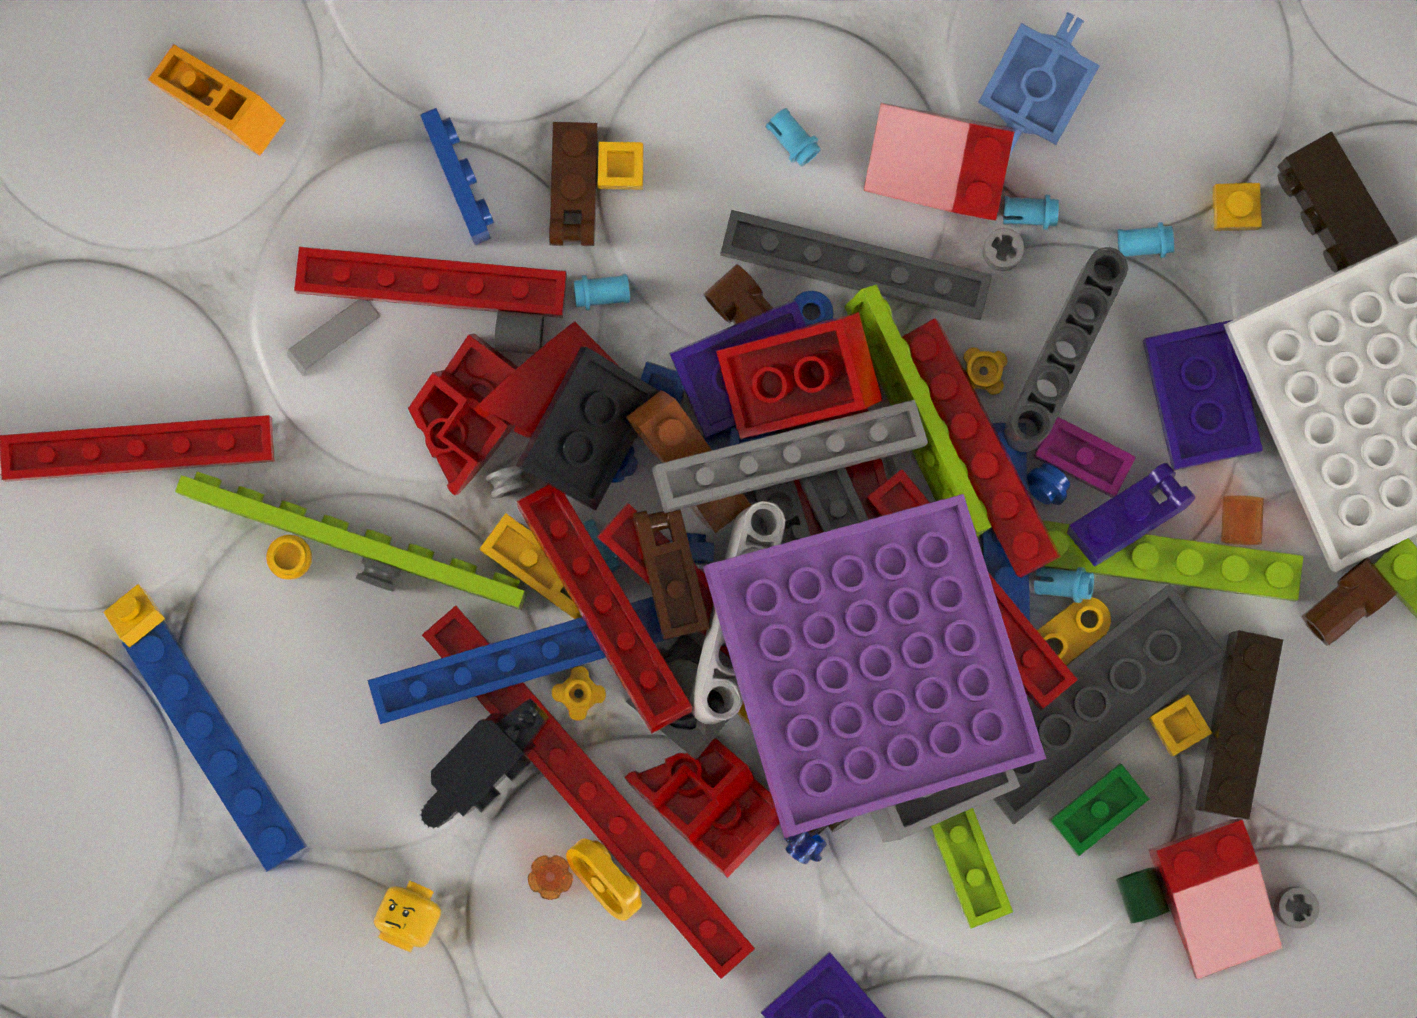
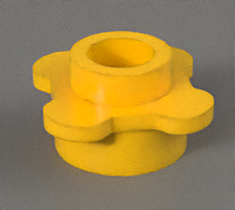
M976 347L966 350L963 355V359L966 362L965 372L974 389L987 390L991 395L999 394L1004 388L1001 376L1003 368L1008 362L1006 355L1001 351H995L994 353L980 351ZM981 367L987 368L988 373L986 375L980 374L979 370Z
M577 666L571 670V675L565 682L553 686L552 697L555 701L562 702L566 706L571 719L581 721L586 718L587 711L595 703H602L605 700L606 691L603 686L596 685L589 678V672L585 667ZM577 689L583 691L581 698H577L574 695Z

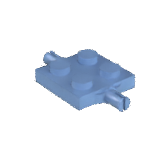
M1069 12L1066 13L1067 15L1055 36L1041 34L1021 23L978 101L979 104L998 113L1003 121L1007 123L1006 127L1013 128L1014 137L1011 152L1022 132L1036 134L1057 145L1100 65L1081 56L1071 45L1084 20L1077 17L1070 31L1067 32L1075 16Z

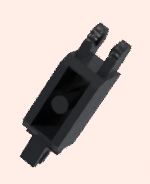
M528 699L508 715L505 713H492L486 719L479 720L431 770V784L437 792L421 809L422 813L420 816L422 817L421 821H424V825L426 824L428 828H439L453 819V816L458 813L465 816L475 808L482 813L500 796L501 793L496 787L506 777L514 781L531 764V761L526 756L536 747L533 740L549 719L547 714L533 700Z

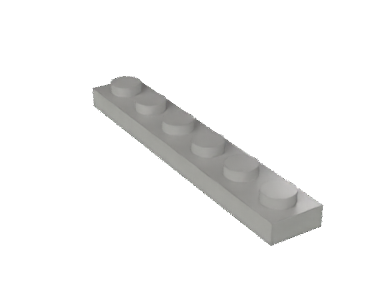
M915 400L657 464L652 468L664 512L668 513L922 448L928 441Z

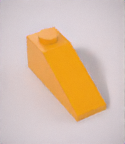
M174 44L148 78L153 85L259 156H261L286 121L258 94Z

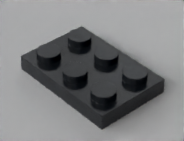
M581 346L516 466L589 509L596 511L638 435L626 417L660 391L588 347Z

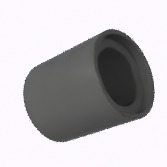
M499 310L495 327V351L525 354L537 352L542 347L544 315Z

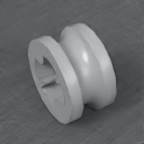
M1001 228L990 233L984 243L982 252L985 262L992 269L1008 271L1019 263L1025 248L1023 239L1017 232L1012 229ZM1003 239L1012 242L1010 250L1015 253L1014 258L1010 259L1009 255H1007L1004 261L995 257L997 250L991 246L994 241H997L998 244Z
M511 466L487 475V483H492L494 486L491 492L492 499L506 497L528 489L530 487L529 481L522 478L524 470L517 466Z
M1288 887L1282 890L1276 897L1274 904L1278 919L1284 925L1293 928H1305L1313 924L1320 911L1316 896L1310 890L1302 887ZM1300 894L1301 902L1308 904L1307 914L1299 913L1300 920H1293V913L1286 911L1287 900L1293 902V895Z

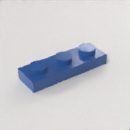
M437 108L420 114L474 245L491 239L486 226L493 224L494 221L485 199L475 201L470 185L477 183L468 159L465 158L459 161L452 145L459 143L460 140L451 118L441 120Z

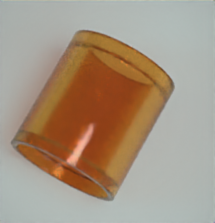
M1223 496L1222 543L1240 545L1262 544L1264 498L1254 496Z

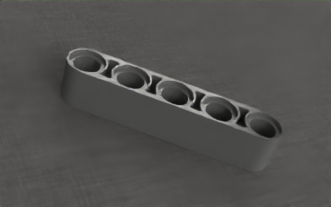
M1111 247L1100 248L1091 255L1081 269L1005 424V440L1014 450L1030 452L1036 449L1050 433L1127 275L1128 263L1125 256L1119 250ZM1094 266H1106L1110 269L1113 280L1106 281L1099 278L1095 273ZM1084 303L1090 306L1094 312V318H1082L1077 313L1075 304ZM1064 341L1071 344L1076 356L1074 358L1062 356L1057 350L1056 342ZM1037 381H1050L1054 384L1057 395L1055 397L1044 396L1037 387ZM1026 418L1034 422L1038 430L1037 436L1030 437L1023 434L1018 427V420Z

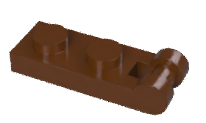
M553 122L549 244L552 246H563L564 241L581 242V246H595L598 123ZM565 213L582 214L581 224H564Z
M644 510L633 513L634 526L639 539L663 639L666 640L710 629L681 510L668 513L660 511L648 514ZM669 528L672 542L656 545L653 532Z

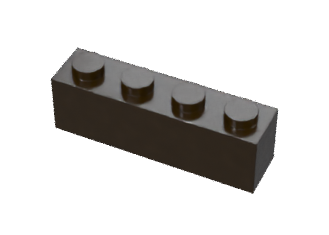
M1332 131L1285 157L1277 166L1280 171L1277 175L1278 181L1282 189L1289 197L1295 196L1303 210L1300 213L1302 222L1311 235L1317 234L1326 248L1323 251L1325 261L1334 273L1398 244L1397 239Z
M1241 630L1229 633L1225 651L1227 655L1224 657L1210 729L1212 734L1209 735L1195 810L1236 819H1250L1284 639Z

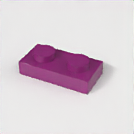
M1057 417L1050 433L1039 445L1034 455V458L1055 466L1061 472L1111 498L1117 495L1136 458L1130 453L1060 417Z

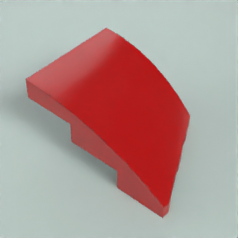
M574 321L513 371L474 410L485 418L492 414L515 425L514 432L531 438L581 346L588 347L614 364H618Z
M475 333L469 334L445 370L432 372L408 407L417 428L421 429L424 433L425 444L431 456L437 459L448 481L446 486L453 495H458L467 486L515 427V425L492 414L486 418L480 416L474 410L491 391L518 368V366L500 352L495 351L492 346Z
M716 738L711 741L697 760L688 753H677L665 758V763L641 773L635 770L624 777L627 783L671 827L727 878L780 824L771 793L755 780L748 765Z

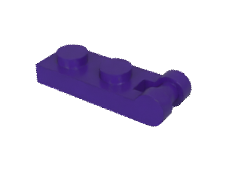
M1163 463L1142 480L1070 524L1067 534L1095 567L1185 510L1195 500L1196 496L1187 486L1181 487L1174 479L1176 475L1174 470L1168 463ZM1158 490H1161L1168 498L1161 504L1152 495Z

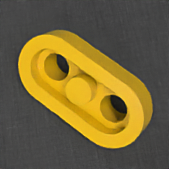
M1091 597L1090 600L1083 599L1081 603H1071L1037 631L1045 641L1050 638L1059 641L1061 650L1057 655L1067 665L1108 632L1111 625V615L1109 609L1102 601ZM1084 611H1090L1096 616L1094 627L1087 628L1081 623V615Z
M582 838L567 850L566 859L572 871L613 917L626 921L641 908L640 887L631 877L624 875L613 863L609 851L602 843Z

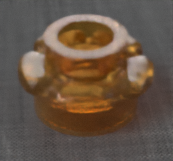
M543 855L532 863V872L528 875V884L531 890L539 892L543 899H557L562 892H567L570 889L573 875L569 872V864L563 857ZM552 872L555 875L553 881L546 879L547 873Z

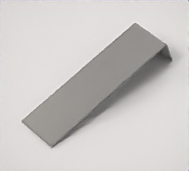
M359 299L289 348L287 356L303 376L307 368L378 319L380 315L369 300Z

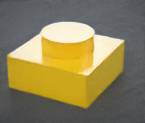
M599 142L598 189L643 190V142Z
M1260 183L1215 184L1212 187L1214 231L1259 230L1262 227Z
M139 584L103 612L119 638L129 648L165 620L148 592Z
M1189 694L1184 695L1148 718L1171 757L1212 734Z

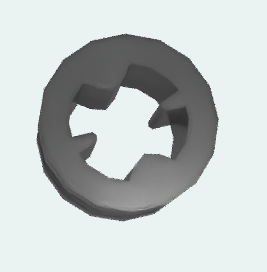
M363 557L361 563L364 564L365 568L362 573H357L356 579L394 592L396 586L393 584V579L396 576H400L402 570Z

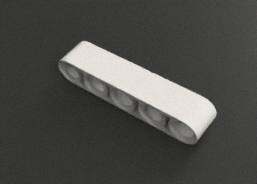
M761 501L740 512L732 526L725 559L780 545L785 528V518L780 508L771 502ZM752 515H758L765 521L767 526L765 536L757 534L752 529ZM714 603L709 620L710 629H707L690 697L694 717L704 724L712 725L733 718L739 712L743 702L733 667L730 669L723 666L718 657L720 647L726 646V642ZM710 690L719 692L723 697L724 708L721 713L712 711L708 705L707 697Z

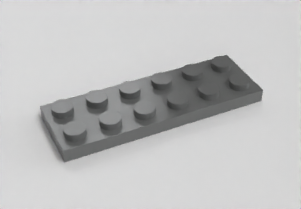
M1170 584L1166 585L1087 650L1066 666L1078 680L1044 709L1039 710L1029 696H1027L1046 759L1014 768L1013 770L1020 787L993 799L1012 824L1020 821L1227 655Z

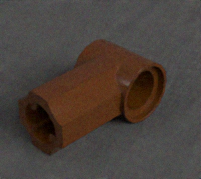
M738 264L703 294L714 310L729 324L733 322L736 325L773 309L762 296L763 291L756 281Z
M1368 557L1345 573L1336 582L1338 584L1336 588L1301 616L1309 630L1326 646L1336 641L1362 617L1365 616L1367 618L1378 611L1398 593Z

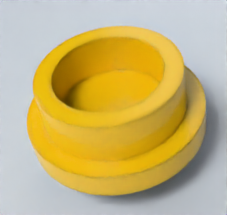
M283 535L276 538L270 544L266 560L269 569L277 577L285 580H294L300 578L309 570L312 563V552L307 542L295 535Z

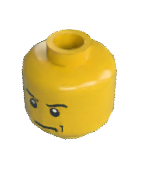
M412 881L408 882L406 888L399 886L388 888L373 920L374 926L380 931L378 938L410 953L413 947L421 948L426 946L441 916L439 905L430 900L434 892Z

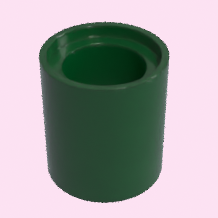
M1155 867L1136 871L1116 879L1131 924L1149 920L1170 911Z

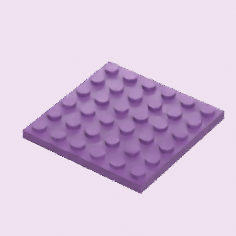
M964 494L721 560L703 567L784 838L1046 759Z

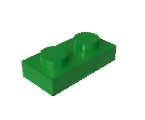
M1119 763L1050 818L1049 821L1074 853L1080 856L1144 805L1150 798L1125 767Z

